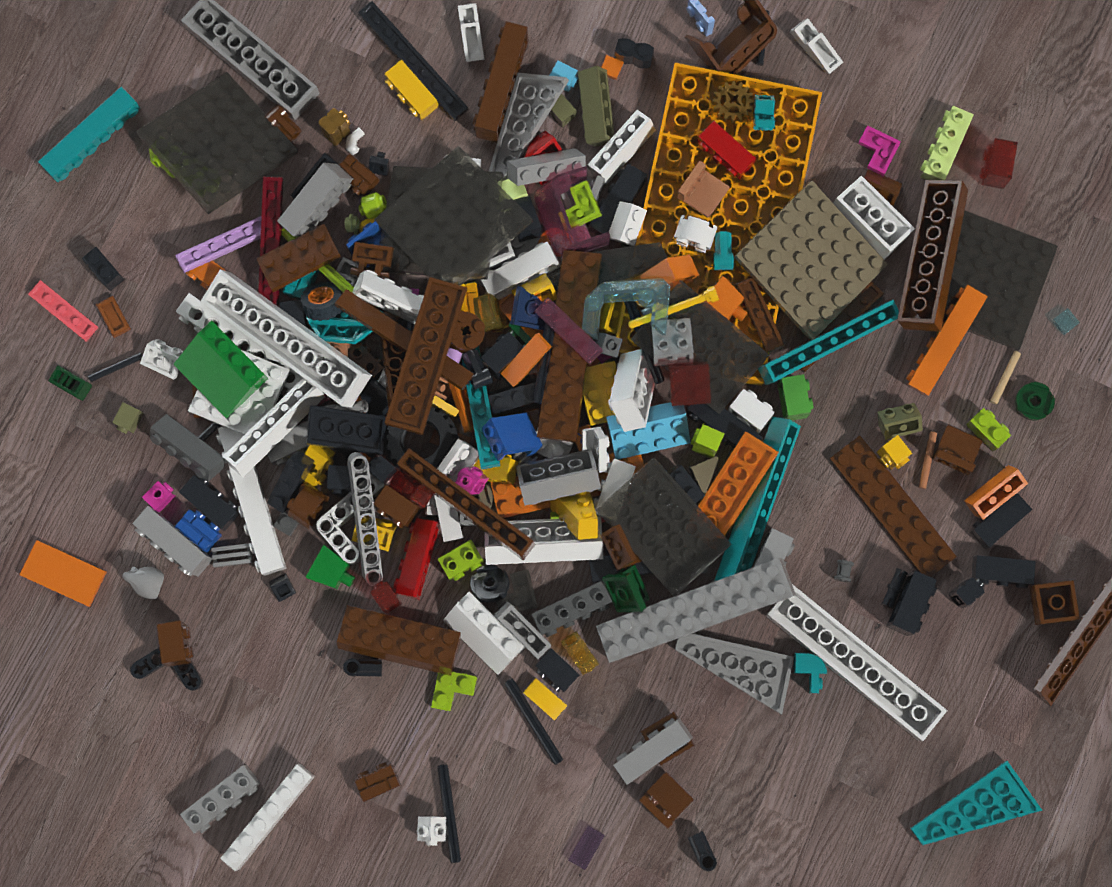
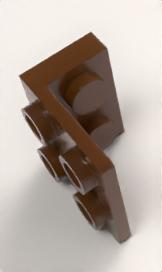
M948 425L932 460L969 475L974 470L975 465L973 463L983 441Z
M618 524L601 534L617 570L645 560V556L629 525L621 527Z
M667 772L639 799L667 829L694 800Z

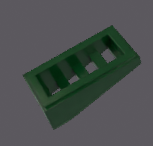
M57 365L48 382L81 401L85 399L92 387V384ZM64 373L63 377L58 383V379L60 378L61 374Z

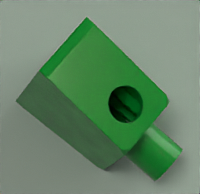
M324 545L306 575V578L335 589L339 587L340 583L351 587L356 577L347 573L350 565Z

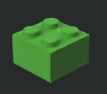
M804 374L781 378L777 386L783 418L792 421L807 418L811 413V409H813L812 398L808 397V391L810 390L809 380L805 379Z

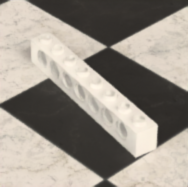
M188 293L176 310L180 316L178 319L187 325L189 322L195 326L194 330L198 333L212 320L214 323H218V327L226 335L233 333L231 340L239 349L242 344L247 343L249 347L245 352L255 356L264 354L265 360L289 369V375H295V380L292 383L285 382L284 387L288 389L287 393L303 378L190 293ZM202 312L201 319L194 320L195 314Z

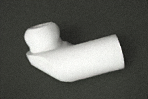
M359 127L346 139V150L351 155L358 153L357 141L365 135Z

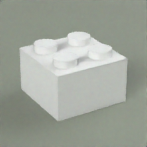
M745 389L741 391L728 409L730 413L758 434L774 414L771 405L765 401L763 403L760 402L754 392L751 390L746 391Z

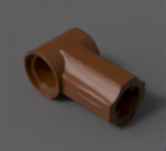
M278 104L264 116L290 142L295 140L302 132L297 124L289 118L288 113Z

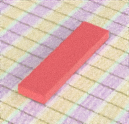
M41 280L28 294L86 342L99 328Z

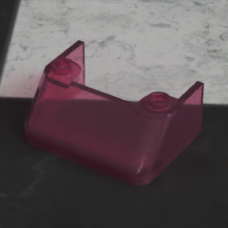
M586 166L556 175L537 189L534 194V200L546 236L558 259L563 258L564 250L587 252L609 245V232L590 237L589 231L583 226L571 228L560 194L570 190L571 184L587 179Z

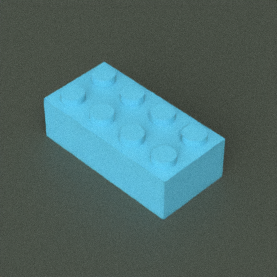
M682 400L651 406L646 427L624 432L621 425L617 423L616 415L606 417L611 446L617 460L691 443L687 415Z

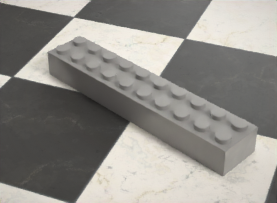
M778 558L646 607L642 612H632L599 624L596 627L608 661L611 663L796 596L784 561L782 558Z

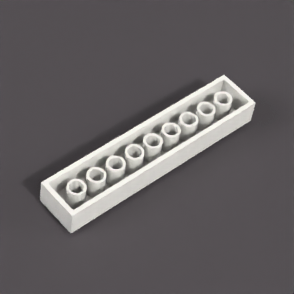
M220 269L201 300L203 304L341 406L352 408L372 376L231 272Z
M792 584L796 596L775 603L766 617L811 654L818 656L827 667L915 739L924 741L947 710Z

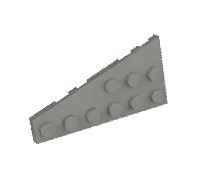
M527 73L517 74L487 175L489 179L499 181L508 179L507 161L519 159L523 156L568 84L569 80L566 77Z
M689 634L677 639L675 647L677 652L782 715L794 660L793 656L696 634Z

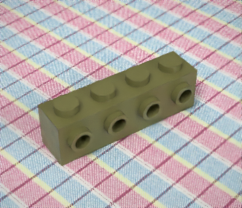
M594 66L578 72V85L580 87V103L583 110L584 138L586 144L598 147L607 144L614 136L607 70Z

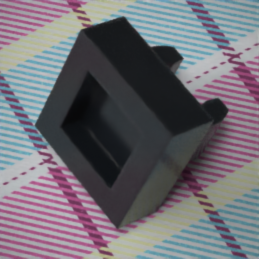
M378 151L377 157L370 156L369 170L372 173L388 176L389 159L385 158L386 153Z

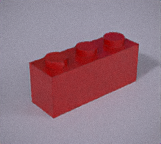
M715 121L698 136L697 143L699 148L704 152H709L713 156L712 159L718 165L722 164L726 168L727 173L733 178L740 179L755 164L756 158Z

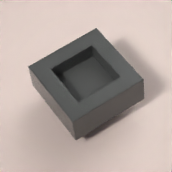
M285 511L280 514L273 527L291 537L299 523L288 517Z

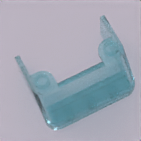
M662 278L611 281L599 284L585 298L582 330L594 340L598 339L600 312L604 303L639 300L643 307L652 308L651 326L661 335H666L670 294L669 284Z

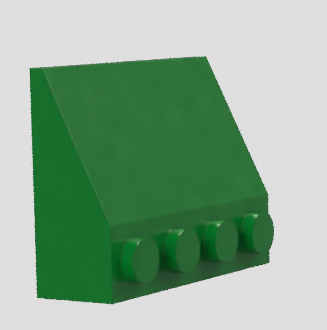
M212 320L194 337L174 363V366L226 419L268 380V377Z

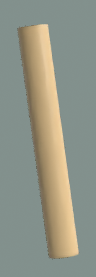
M1013 352L990 400L991 403L998 404L1019 360L1020 352Z

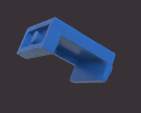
M527 413L490 418L482 427L484 436L497 461L502 460L505 455L525 452L527 456H533L543 446L540 439L537 438V433Z

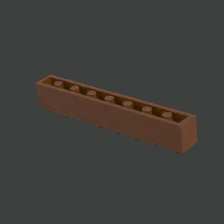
M408 449L398 461L397 465L402 471L524 561L534 548L535 543L532 539L411 449Z

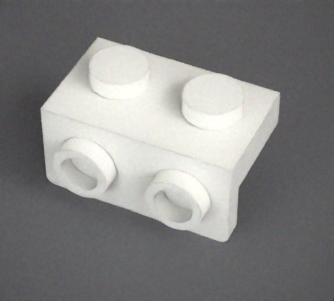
M601 427L583 429L582 451L592 449L599 473L607 472V464L609 463V454L607 452V447H609L608 436H605Z

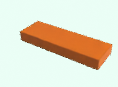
M536 333L501 372L502 376L513 387H516L552 346L540 333Z

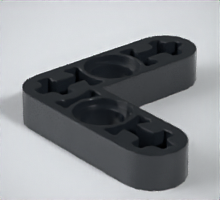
M160 647L132 664L130 672L133 677L137 679L146 678L165 666L162 662L159 665L152 663V657L155 654L161 656ZM145 660H147L149 666L152 667V669L150 670L149 667H146L142 670V675L140 673L136 674V671L138 670L137 666L139 665L140 667H143L147 665V663L145 662ZM192 660L191 663H188V668L185 671H181L178 665L173 666L188 690L196 691L202 687L203 679ZM191 670H193V673H190L192 678L198 679V681H196V687L194 685H189V683L191 682L189 676H185V678L183 676L184 674L189 673Z

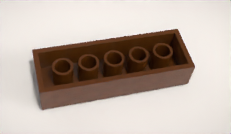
M506 21L504 27L500 28V42L495 45L493 53L495 59L494 62H490L488 69L490 73L489 79H485L483 90H485L484 96H480L478 107H480L479 113H475L473 118L476 137L495 143L498 142L517 74L520 71L529 41L527 26Z
M347 605L337 638V647L341 650L451 676L461 641V632Z

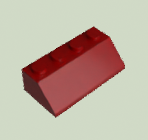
M416 518V521L411 523L409 533L412 534L411 539L406 541L404 552H407L405 560L401 559L399 570L401 571L400 578H396L393 589H396V594L420 600L440 528L438 522Z

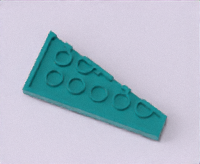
M1004 761L910 829L921 845H926L1043 810L1009 762Z

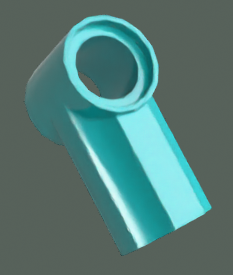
M720 231L715 234L714 270H733L732 236L730 232Z

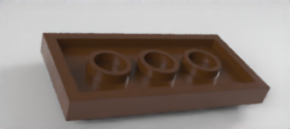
M322 224L257 258V261L271 290L275 292L339 259L341 256L325 224Z

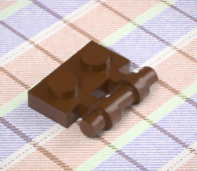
M355 242L352 261L359 263L358 268L352 267L350 274L359 277L360 273L364 270L367 271L366 264L376 265L375 271H370L377 273V277L389 279V272H382L383 266L391 267L393 247Z

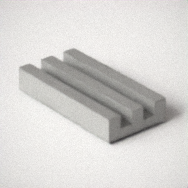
M249 543L211 548L214 568L253 563ZM247 548L246 552L217 555V552ZM248 556V559L218 563V559Z

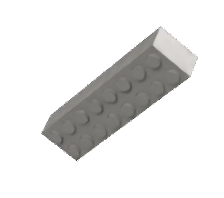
M199 0L181 20L187 31L274 104L280 105L293 120H296L320 94L315 84L214 0Z

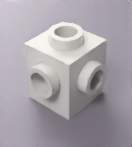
M418 817L417 841H425V845H437L438 841H445L446 817Z

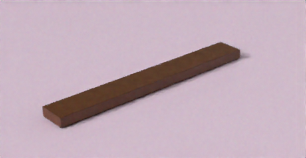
M346 289L335 302V306L406 353L412 332ZM447 356L441 377L460 390H463L473 377V373Z

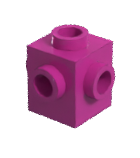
M475 466L464 467L457 474L455 483L473 495L479 494L484 489L489 478L483 474L482 470Z

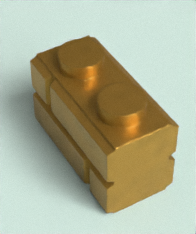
M332 108L327 113V116H324L319 121V125L323 135L333 145L337 146L342 141V138H346L350 134V122L347 120L348 116L342 110L338 111L336 108Z

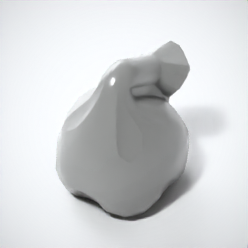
M147 566L140 569L132 567L129 572H124L122 575L123 579L130 583L136 594L147 599H156L158 597L164 580V574L161 570Z

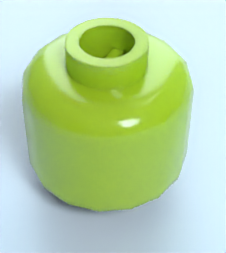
M377 192L363 196L361 205H359L361 215H365L368 219L383 216L386 213V209H388L385 196Z

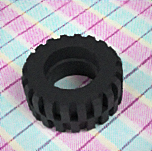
M432 405L426 424L431 425L437 430L440 443L436 452L424 460L437 469L459 439V436L451 418L443 410ZM387 425L385 451L394 466L406 474L399 468L397 463L406 453L404 438L408 431Z

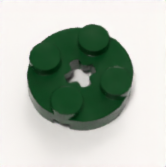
M1031 382L1024 385L1015 396L1016 412L1031 421L1044 419L1052 412L1055 405V398L1050 392L1049 387L1040 382ZM1037 397L1039 404L1033 406L1030 399Z

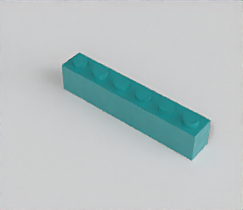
M121 86L38 161L39 164L57 182L66 179L71 170L79 167L88 155H92L101 143H105L110 139L113 132L120 130L129 118L134 117L138 113L140 106Z

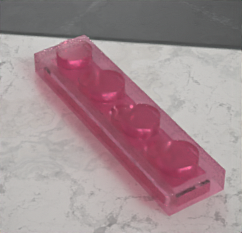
M549 298L535 310V313L589 365L603 352V349Z

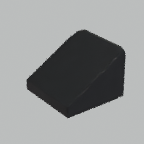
M286 573L269 581L270 588L279 602L296 594Z

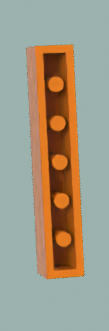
M969 285L958 290L955 296L958 298L954 305L950 304L945 312L948 316L942 323L941 332L938 331L934 338L931 336L926 344L928 348L926 353L920 354L916 361L918 364L915 371L911 370L906 378L908 380L906 385L924 396H929L988 297Z

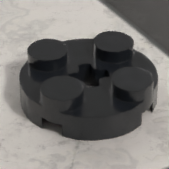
M484 565L477 569V573L474 576L472 575L470 586L479 602H495L507 596L510 581L504 569L502 570L496 565ZM489 580H492V583H495L493 586L490 587L485 585L488 584Z

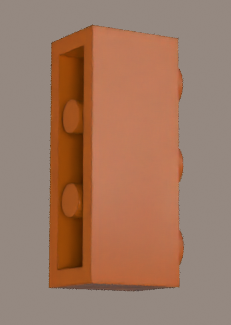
M1008 465L966 498L964 502L974 516L984 520L1028 485V482L1017 468Z

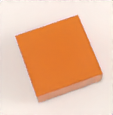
M606 55L601 68L607 70L609 78L617 80L624 62Z

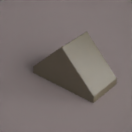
M715 456L690 468L696 484L704 494L707 492L719 457Z

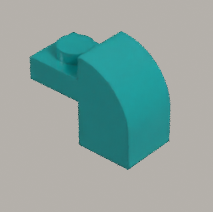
M755 95L754 130H773L775 128L774 96Z
M795 653L793 656V674H809V694H818L819 690H822L823 680L819 678V674H827L824 662L813 654Z

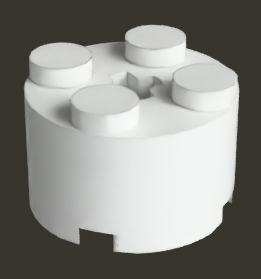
M681 215L674 239H676V244L687 248L690 245L695 247L696 251L706 253V250L711 249L718 227L714 225L711 228L709 227V222L692 216H688V219H685V216Z

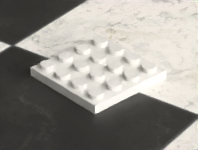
M242 351L268 377V380L227 419L198 389L188 411L245 435L275 406L290 370Z

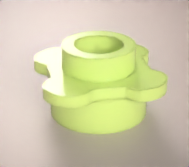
M350 214L349 217L345 218V229L347 232L358 234L360 221L357 216Z

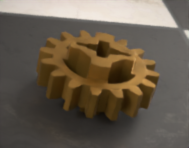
M735 81L732 82V85L725 82L724 88L719 86V92L714 93L715 99L712 101V104L716 105L713 110L719 111L717 117L719 118L723 115L724 121L726 122L729 118L731 123H734L735 119L741 122L742 116L747 118L748 112H752L753 109L751 105L754 104V100L751 99L753 93H747L749 87L747 86L743 89L742 83L740 82L737 86ZM721 97L725 102L723 106L721 105ZM743 98L745 99V102H746L745 107L743 106L744 104L741 102V101L743 100Z

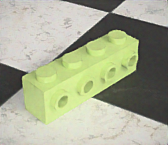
M952 106L950 111L946 110L942 121L945 123L942 128H938L935 134V138L938 139L935 144H931L927 154L930 157L928 161L924 160L920 168L923 171L921 178L925 180L946 179L974 114Z

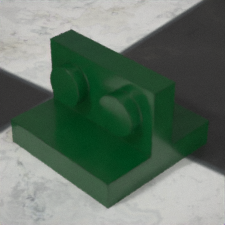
M635 564L626 567L617 574H607L602 578L617 613L642 612L646 609L645 602L650 598Z

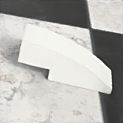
M476 3L458 6L466 62L484 60Z
M808 18L789 31L805 52L827 74H830L843 63L822 32L818 33Z

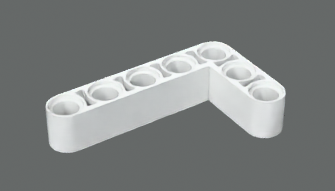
M371 474V484L375 485V490L372 492L374 499L381 493L385 485ZM394 475L387 482V486H389L394 481ZM350 492L317 521L316 526L321 535L340 557L348 564L353 565L360 561L359 550L340 529L354 516V509L351 504L352 493ZM361 497L359 504L366 503L367 497ZM339 509H345L346 511L343 518H337L336 516ZM327 521L330 522L331 528L328 531H323L322 524ZM337 536H342L343 543L339 546L335 545L334 539ZM350 550L356 552V557L353 560H348L346 556Z

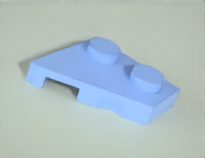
M688 0L687 11L691 17L694 16L697 21L696 26L701 33L703 32L706 37L713 33L715 19L712 16L708 18L705 13L707 10L699 0Z

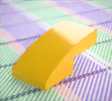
M537 678L523 692L554 721L567 707L562 700Z

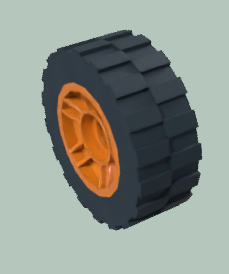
M328 281L315 283L302 292L301 304L304 314L309 319L329 320L341 313V310L335 306V302L342 295V291L333 283Z

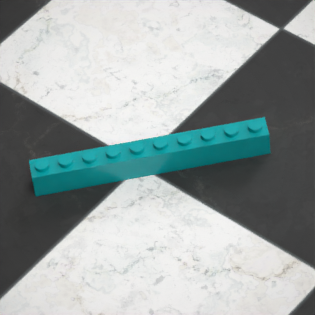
M772 417L764 443L779 453L736 519L714 582L752 567L801 428L800 425L790 419Z

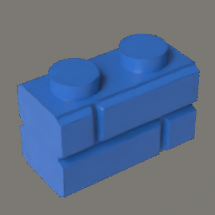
M190 509L176 524L175 528L203 551L209 552L222 536L218 532L220 528L212 521L208 524L203 520L206 516L200 511L196 510L194 512Z

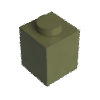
M563 94L559 96L549 112L562 128L577 116L576 109Z
M122 402L112 423L117 426L116 429L125 434L129 431L134 434L144 413Z

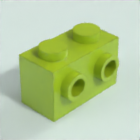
M983 408L966 426L994 452L1011 434L1003 423L1000 424L995 419V415L990 410Z
M469 540L438 558V561L449 580L454 579L457 581L465 576L464 572L480 568L483 559L472 540Z

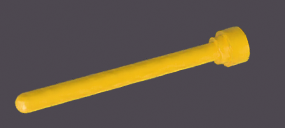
M714 285L708 287L701 295L631 320L628 326L635 328L704 301H711V303L718 301Z

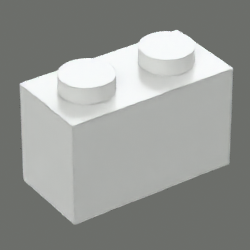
M620 201L607 237L617 242L634 246L647 210L634 204Z

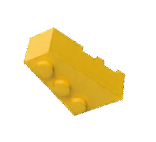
M590 492L565 496L550 501V510L559 515V519L567 524V528L578 540L598 538V517Z

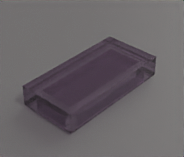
M588 825L568 861L586 870L605 835Z

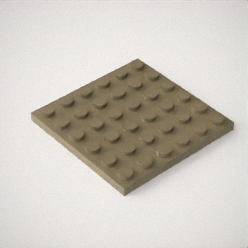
M810 181L734 256L740 265L810 341L815 339L888 265L813 181Z

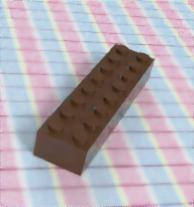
M925 180L897 320L903 329L941 332L968 195V189L963 181Z

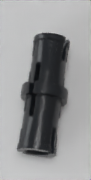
M896 568L891 583H888L887 593L881 603L884 606L888 604L887 607L892 609L898 594L902 592L901 587L908 575L906 571H903L900 576L902 569Z

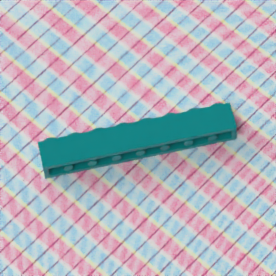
M894 299L758 367L765 385L773 383L898 319L899 310Z

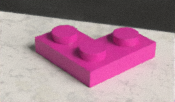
M867 125L858 143L875 152L867 168L884 176L901 141Z

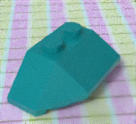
M342 310L340 314L329 320L319 321L306 317L314 333L326 342L357 344L373 332Z

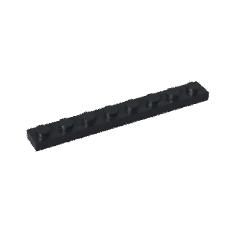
M373 1L358 12L359 16L394 55L408 66L454 121L469 110L468 106Z

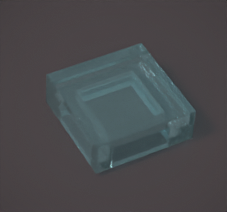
M1068 308L1052 320L1063 335L1080 323Z

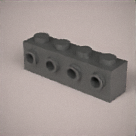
M167 414L150 428L151 441L166 450L170 456L177 458L183 466L193 470L199 478L209 482L224 468L225 459L220 453Z
M600 581L532 613V616L541 635L546 634V637H550L556 634V629L562 626L564 629L575 625L574 621L579 618L583 621L592 617V612L596 610L603 612L609 609V604L612 603V600L603 581Z

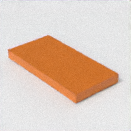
M36 540L21 570L20 576L90 607L107 572Z

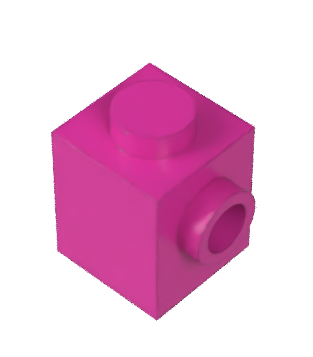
M157 481L142 498L155 511L160 513L175 498V495L172 493L174 489L167 482L163 484Z

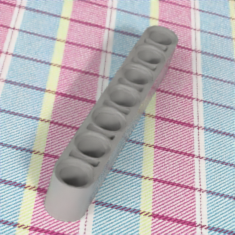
M354 452L348 457V469L361 571L364 580L369 585L377 586L381 583L383 574L369 463L361 453ZM361 458L362 464L355 467L354 461ZM364 477V483L360 486H357V479ZM366 496V503L359 504V499ZM368 515V522L361 523L362 517ZM367 534H371V540L364 542L363 538ZM369 553H374L372 560H366V556ZM371 572H376V576L373 579H368V575Z

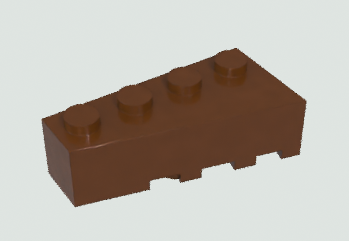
M380 336L388 407H390L406 353Z

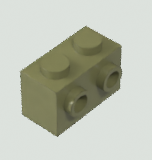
M915 403L887 408L877 412L878 425L885 440L894 438L897 435L904 436L923 431L922 415Z

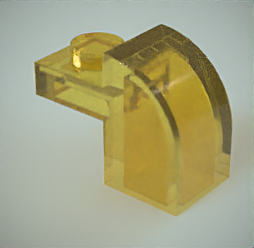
M489 293L473 299L475 315L485 324V333L489 331L501 332L509 327V320L500 314L499 300Z
M577 631L560 641L583 675L591 672L599 665Z

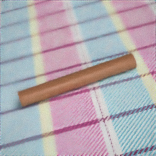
M936 432L929 433L918 487L921 489H926L937 438Z

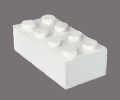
M642 349L620 355L619 363H617V372L614 375V384L611 388V397L608 401L609 408L614 411L617 423L621 425L624 432L646 427L655 383Z

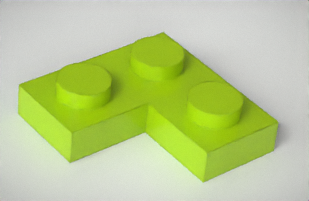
M587 180L569 188L576 205L559 213L567 231L602 216Z
M452 672L451 676L438 673L431 708L451 712L454 692L474 696L477 676Z

